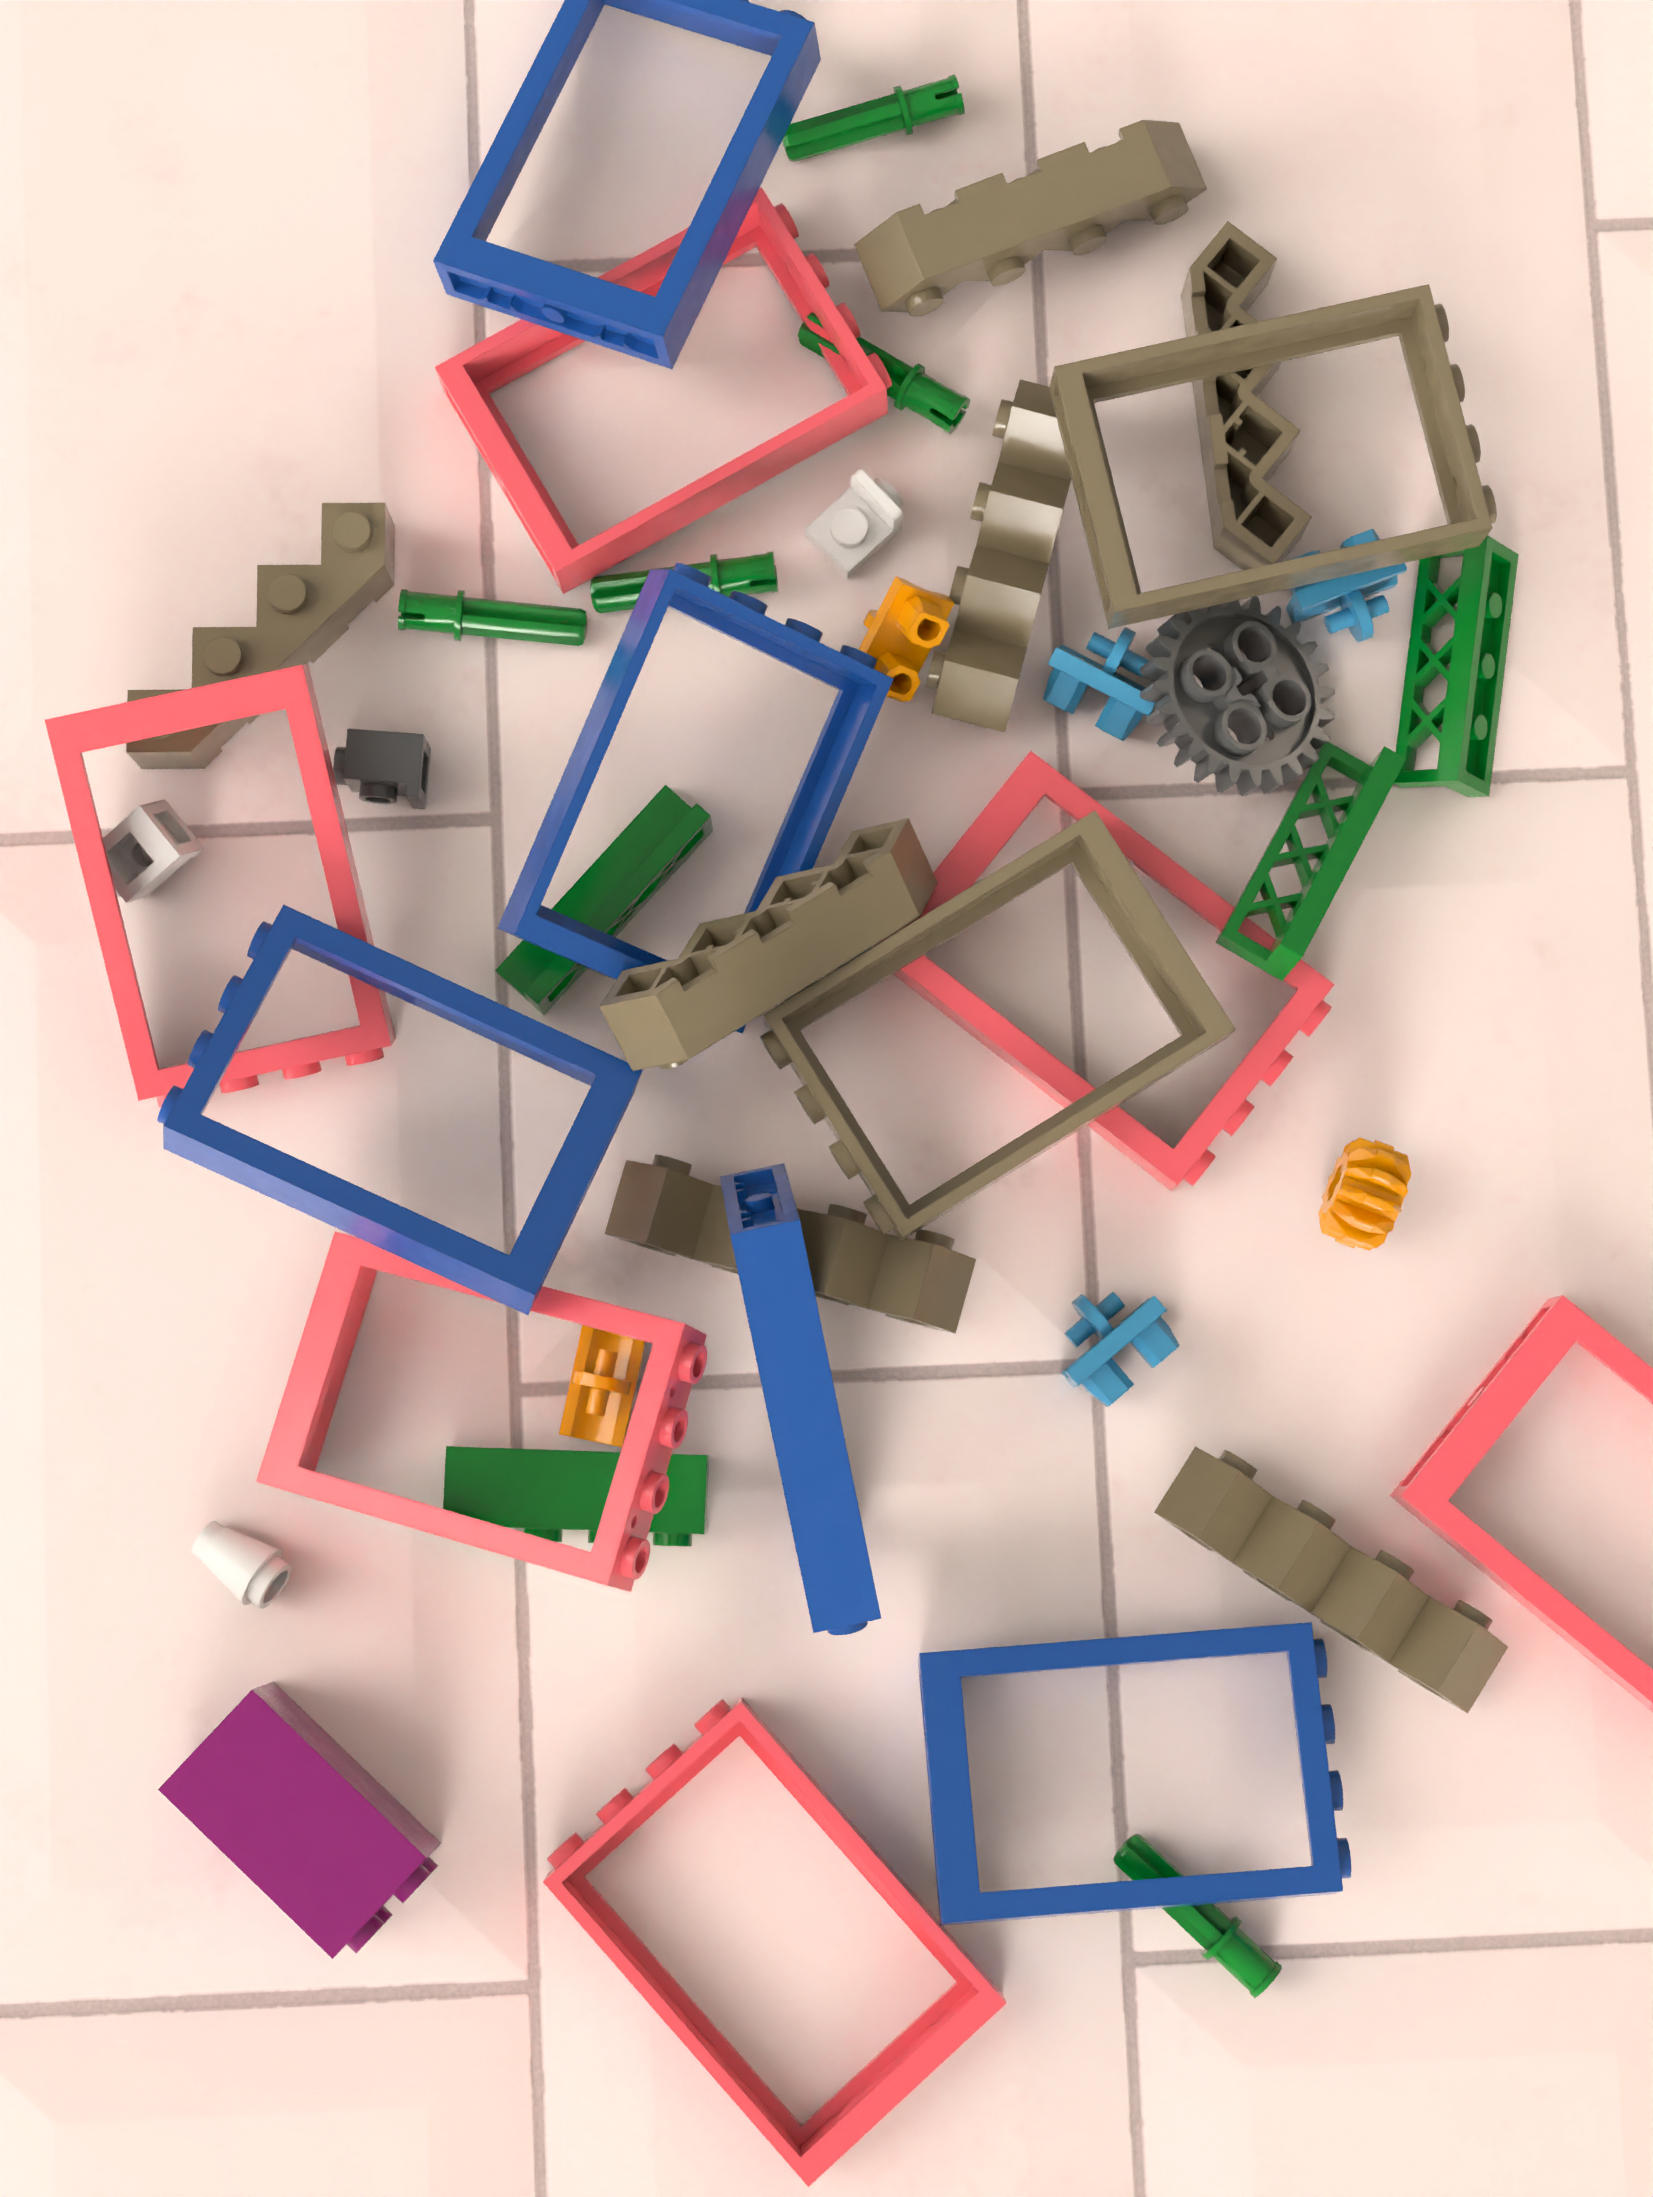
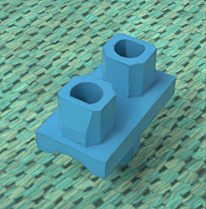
M1370 529L1351 536L1343 541L1339 548L1377 541L1380 538L1374 529ZM1318 550V551H1311V552H1309V553H1306V554H1304V555L1298 556V557H1296V558L1305 557V556H1309V555H1314V554H1318V553H1321V552H1320V550ZM1405 563L1290 588L1292 598L1286 607L1292 624L1297 621L1300 623L1341 607V611L1324 617L1328 632L1332 634L1349 628L1350 633L1357 642L1372 638L1374 634L1372 618L1388 613L1389 606L1384 595L1367 601L1364 598L1395 587L1398 584L1397 575L1406 572L1407 567Z
M1125 627L1116 643L1096 632L1093 633L1086 649L1107 659L1105 665L1063 644L1056 647L1048 662V665L1054 667L1049 676L1043 700L1073 714L1088 685L1110 696L1095 726L1124 741L1139 724L1143 715L1149 716L1156 706L1155 702L1140 698L1139 693L1146 687L1117 673L1119 667H1122L1142 677L1140 668L1150 661L1129 650L1136 632Z
M1112 1292L1098 1305L1094 1306L1089 1299L1081 1294L1071 1302L1081 1319L1064 1334L1076 1348L1093 1333L1100 1340L1061 1374L1073 1388L1081 1384L1090 1395L1104 1406H1110L1134 1385L1112 1359L1116 1353L1130 1343L1151 1368H1154L1180 1346L1169 1325L1161 1317L1167 1309L1154 1295L1113 1328L1108 1321L1125 1307L1120 1298Z

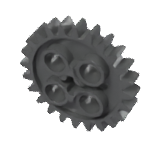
M1257 596L1250 598L1241 606L1239 600L1174 614V616L1159 626L1157 631L1160 635L1146 646L1145 650L1153 658L1140 668V673L1143 676L1154 681L1139 693L1140 698L1157 704V710L1146 717L1145 720L1148 724H1163L1166 732L1157 742L1158 746L1163 747L1175 743L1180 750L1175 757L1174 765L1179 767L1189 760L1193 761L1196 764L1194 781L1197 783L1213 773L1215 774L1217 792L1222 793L1236 784L1241 796H1247L1257 788H1260L1264 794L1269 793L1281 784L1286 785L1302 775L1304 769L1319 759L1316 750L1329 742L1330 737L1321 728L1333 721L1336 715L1329 709L1321 706L1323 702L1335 695V689L1319 685L1317 678L1327 672L1329 667L1327 664L1311 663L1309 656L1317 648V643L1313 641L1300 645L1296 637L1300 632L1301 624L1297 621L1286 629L1281 626V608L1279 606H1276L1265 615L1261 614L1260 601ZM1240 649L1245 653L1247 659L1241 653ZM1194 675L1201 681L1203 687L1196 682ZM1274 701L1279 705L1281 711L1276 707ZM1228 728L1234 732L1238 741L1234 739Z

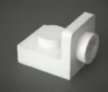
M859 469L851 476L850 488L805 528V536L848 579L901 531L903 512L899 507L903 504L902 499L885 479L877 476L872 480L862 469Z

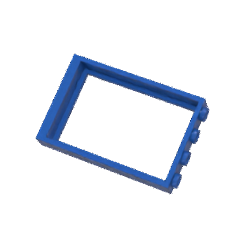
M565 0L433 260L446 294L673 369L821 61L815 22L806 20L802 15L794 11H776L750 3L748 0ZM604 5L772 56L655 297L486 241Z
M676 563L673 570L651 569L497 927L499 930L614 980L618 978L622 970L668 960L541 905L667 608L669 607L839 690L744 914L757 910L776 877L813 869L893 681V678L874 669L877 659L873 656L846 645H842L840 652L820 643L823 635L820 630L792 618H788L785 625L764 615L768 606L762 601L738 591H732L730 597H727L709 588L712 580L710 576L681 563ZM746 1025L736 1030V1032L743 1034Z
M283 904L273 924L263 921L258 927L247 953V957L253 959L244 978L234 975L228 982L218 1005V1011L224 1013L214 1033L203 1030L198 1037L188 1060V1066L194 1068L186 1085L183 1089L174 1085L160 1108L157 1122L164 1124L163 1149L529 1315L635 1093L643 1069L632 1071L629 1063ZM291 949L591 1086L510 1255L203 1115Z
M784 1163L720 1176L730 1237L813 1633L827 1630L831 1635L852 1634L864 1629L868 1625V1621L881 1619L800 1218Z
M1312 1622L919 1653L918 1669L940 1926L1331 1895L1343 1891L1342 1879L1351 1878L1349 1844L1346 1837L1337 1838L1334 1811L1343 1810L1342 1782L1338 1770L1329 1771L1326 1744L1335 1743L1334 1715L1330 1704L1321 1705L1318 1678L1327 1677L1326 1648L1322 1638L1313 1639ZM1287 1652L1311 1866L980 1893L961 1678Z

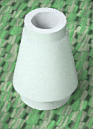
M216 1521L210 1522L200 1532L192 1546V1553L201 1559L243 1605L253 1603L260 1609L266 1608L281 1593L292 1572V1565L283 1560V1551L229 1527H224Z

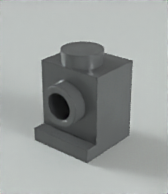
M347 729L346 747H337L335 751L333 771L336 784L348 785L352 792H359V799L362 801L393 804L397 802V795H403L407 797L413 809H426L431 747L424 734Z

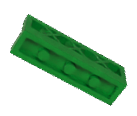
M1488 535L1478 547L1419 560L1396 744V753L1406 758L1394 782L1395 785L1401 788L1446 786L1466 797H1485L1490 794L1519 554ZM1463 556L1461 576L1444 592L1438 585L1441 558ZM1448 612L1455 620L1454 635L1437 652L1430 644L1432 628ZM1441 673L1448 681L1446 697L1430 713L1423 705L1424 689ZM1433 734L1440 742L1437 769L1414 770L1417 749Z
M1330 742L1320 747L1317 752L1319 759L1310 765L1215 943L1277 979L1284 980L1304 956L1406 761V758L1385 746L1370 765ZM1327 765L1358 783L1351 796L1329 800L1321 778ZM1312 794L1315 803L1306 805ZM1342 810H1343V812H1342V814H1341V816H1340V818H1339V820H1338V822H1337V819H1336V816H1335L1334 812H1338V811H1342ZM1320 815L1328 837L1326 844L1303 848L1295 823L1299 819ZM1286 842L1289 852L1280 853ZM1317 859L1311 870L1308 860ZM1294 864L1302 890L1297 894L1277 897L1269 875L1271 868ZM1260 891L1263 901L1253 903ZM1291 908L1285 920L1282 909ZM1268 913L1276 935L1270 950L1238 932L1245 917Z
M665 785L554 905L552 910L616 938L713 831L711 815L697 803L691 808ZM522 940L495 971L539 1012L545 1015L585 972L587 967Z

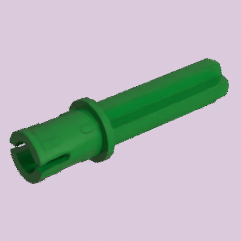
M955 74L948 76L946 79L905 91L899 85L893 87L894 94L792 123L789 125L782 140L786 156L789 161L796 162L904 130L907 136L913 134L912 127L956 114H965L962 94L957 92L959 84Z
M810 313L807 316L810 321L823 328L815 313ZM805 322L802 323L797 335L802 346L823 358L824 356L818 343L839 354L833 343L811 331ZM862 337L856 338L866 356L876 353L883 362L892 382V386L887 389V395L895 400V408L901 411L906 407L944 429L949 434L956 430L966 414V411L962 410V408L966 410L969 407L970 399L968 397L962 396L926 375L925 367L918 363L911 367Z
M773 551L766 554L718 560L717 554L710 555V562L688 564V566L710 576L712 580L709 588L727 597H730L732 591L744 594L778 592V579ZM673 566V567L658 568V569H672V570H673L674 566ZM650 570L597 576L591 579L590 593L595 611L598 613H608L634 609Z
M401 589L398 612H401V616H398V630L411 629L454 634V640L461 641L463 634L574 646L582 645L586 638L587 614L581 608L466 597L464 590H458L457 596L411 592L407 589Z
M1139 1834L1129 1837L1120 1846L1113 1858L1114 1863L1131 1880L1184 1876ZM1214 1904L1162 1908L1204 1948L1201 1955L1208 1960L1214 1957L1249 1990V1994L1254 1998L1264 1992L1282 1970V1966L1277 1961L1275 1962L1239 1928L1242 1921L1235 1916L1230 1920Z

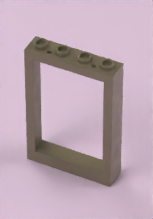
M1429 284L1054 366L1049 389L1108 629L1480 546L1493 528L1492 523L1496 521V503L1491 488L1488 485H1481L1476 466L1481 457L1479 437L1472 424H1465L1460 402H1463L1465 398L1463 376L1457 364L1450 365L1444 343L1449 339L1447 315L1442 304L1434 305ZM1399 336L1447 525L1141 593L1094 403Z
M1093 811L763 1014L764 1024L769 1031L761 1035L760 1039L777 1067L781 1070L790 1064L803 1086L794 1091L812 1123L815 1125L824 1119L838 1140L828 1147L845 1176L851 1179L859 1174L872 1196L863 1201L881 1233L885 1235L889 1231L894 1230L900 1241L1227 1039L1236 1028L1097 812ZM1072 865L1181 1036L909 1205L801 1031L1067 866Z

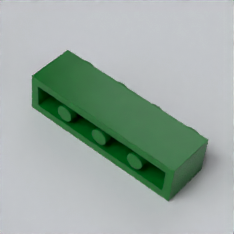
M446 1446L443 1509L503 1527L524 1528V1533L554 1542H562L563 1529L589 1530L588 1543H594L621 1452ZM671 1455L666 1475L669 1477L668 1496L661 1511L654 1514L649 1532H653V1545L692 1546V1534H706L708 1455Z

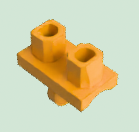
M898 576L894 578L879 610L868 611L863 623L869 630L858 650L876 658L877 663L874 669L893 678L886 696L900 702L911 701L921 682L918 673L931 648L941 644L950 626L946 619L955 603L944 594L923 589Z
M582 1325L559 1435L617 1447L623 1446L646 1342Z

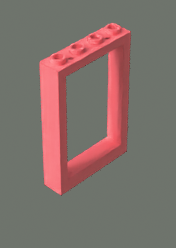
M762 187L759 188L723 265L755 247L758 249L802 322H805L811 331L830 341L837 348L839 354L818 343L824 358L848 396L581 545L577 543L489 394L585 342V340L521 319L435 367L446 397L563 594L888 414L887 389L892 386V382L883 362L876 353L866 356L856 340L861 334L851 311L843 302L835 306L825 288L829 287V280L820 261L813 253L804 256L794 240L799 237L790 213L782 203L774 207ZM688 228L597 278L655 297ZM810 313H815L823 328L810 321L807 316Z
M309 664L45 720L138 1101L156 1097L158 1106L161 1107L168 1092L174 1085L182 1089L184 1088L194 1068L188 1066V1063L159 1068L82 752L286 709L337 928L374 946ZM349 975L360 1025L238 1051L235 1053L219 1083L221 1093L235 1092L259 1085L257 1075L282 1070L284 1079L312 1075L322 1071L320 1061L345 1056L347 1066H352L383 1058L382 1048L392 1046L396 1039L385 991Z
M1030 751L933 872L938 884L919 917H923L973 886L1044 796L1076 821L1096 811L1130 863L1220 932L1234 907ZM1245 917L1238 930L1239 933L1269 950L1275 941V938L1247 917ZM925 955L893 974L1064 1108L1096 1089ZM1302 959L1295 965L1283 980L1296 990L1295 994L1174 1149L1119 1106L1087 1126L1170 1191L1176 1188L1183 1179L1193 1186L1216 1157L1207 1148L1219 1132L1224 1130L1232 1136L1255 1106L1246 1100L1260 1080L1271 1086L1290 1063L1294 1056L1288 1053L1285 1048L1299 1030L1309 1037L1329 1013L1332 1006L1323 999L1334 984Z
M334 1232L256 1482L631 1592L634 1580L642 1576L648 1564L650 1543L647 1540L654 1514L661 1511L668 1496L669 1477L666 1475L673 1449L681 1445L686 1435L688 1412L685 1408L692 1384H696L701 1379L706 1367L707 1348L704 1343L707 1335L685 1323L542 1286L531 1312L653 1344L591 1552L315 1472L377 1271L497 1302L360 1238Z
M1561 1295L1547 1299L1390 1496L1653 1712V1669L1448 1501L1575 1342L1653 1404V1368L1565 1296Z
M741 1698L732 1707L722 1699L694 1724L695 1728L701 1733L694 1742L683 1752L673 1743L645 1769L652 1780L639 1792L632 1796L624 1788L596 1813L603 1824L585 1841L575 1832L547 1858V1861L554 1869L547 1874L543 1883L809 2187L1006 2004V2000L1000 1989L944 1926H940V1921L744 1699ZM739 1736L956 1981L802 2125L585 1877Z

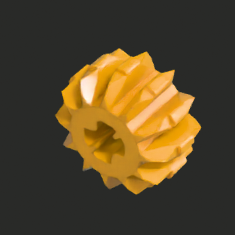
M1359 1137L1357 1140L1347 1144L1341 1157L1336 1160L1335 1168L1328 1177V1184L1322 1195L1323 1202L1318 1212L1321 1232L1335 1238V1242L1351 1248L1357 1246L1370 1251L1383 1244L1387 1234L1393 1231L1395 1220L1398 1214L1402 1212V1203L1408 1193L1407 1184L1412 1175L1408 1155L1395 1151L1393 1146L1378 1140L1372 1142Z

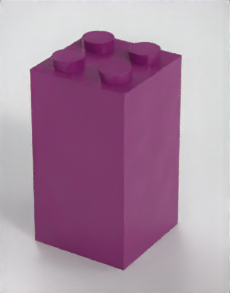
M274 1681L252 1689L158 1789L332 1959L346 1945L357 1954L393 1915L384 1906L387 1901L394 1895L399 1901L404 1903L439 1866L429 1856L440 1846L441 1842Z

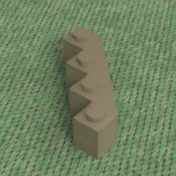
M1141 120L1120 128L1119 137L1121 140L1112 145L1089 152L1086 143L1082 142L1037 159L1038 168L1026 177H1021L1007 183L1003 173L957 189L954 194L956 199L944 208H938L924 215L921 205L917 204L896 212L854 244L881 312H909V315L912 317L922 316L939 308L944 303L943 295L962 281H990L993 286L1005 285L1021 277L1026 271L1024 265L1044 250L1072 251L1073 255H1084L1105 244L1107 241L1106 234L1125 220L1153 221L1155 225H1163L1180 218L1189 209L1187 203L1207 190L1180 123Z
M1229 221L1226 222L1189 268L1181 293L1186 337L1258 322L1256 318L1246 311L1267 287L1277 258ZM1281 362L1192 382L1214 549L1242 570L1282 562L1299 542L1312 518L1311 515L1267 482L1290 454L1301 431L1257 397L1278 371Z
M1021 379L1014 401L1002 399L992 434L994 437L1004 439L992 484L979 482L970 517L972 520L982 522L970 567L957 566L949 595V598L956 605H960L947 652L934 651L926 682V687L937 689L932 714L1001 732L1006 730L1071 482L1070 470L1050 389L1048 386Z
M322 503L321 565H257L256 627H193L192 688L304 665L310 661L314 663L349 629V623L373 600L377 602L394 586L395 524L386 503ZM186 689L128 690L127 702ZM261 714L129 742L126 744V753L141 769H205L222 752L221 747L246 723L250 725Z
M909 818L854 830L850 833L833 864L776 877L756 911L700 923L678 959L622 970L599 1007L632 1071L659 1066L661 1069H671L682 1065L713 1044L918 919L923 913L938 882Z
M655 1154L652 1165L626 1160L605 1234L671 1256L679 1255L712 1265L713 1268L738 1274L722 1186L713 1185L689 1176L692 1165L671 1157ZM830 1204L827 1214L797 1208L816 1297L847 1306H858L886 1314L885 1316L956 1334L976 1259L953 1251L952 1247L955 1239L936 1232L920 1229L916 1232L915 1239L906 1238L900 1241L898 1236L887 1233L883 1235L881 1231L865 1226L867 1214L851 1208Z
M1195 1446L1154 1513L1209 1551L1218 1553L1242 1569L1245 1574L1282 1598L1295 1603L1320 1619L1321 1623L1363 1650L1371 1652L1397 1668L1399 1673L1467 1714L1469 1713L1508 1649L1506 1644L1488 1631L1493 1622L1492 1619L1461 1600H1458L1454 1609L1430 1597L1409 1581L1414 1570L1391 1554L1380 1550L1374 1559L1350 1546L1331 1531L1336 1520L1313 1504L1302 1500L1296 1509L1272 1496L1252 1480L1258 1470L1235 1454L1224 1450L1218 1459Z

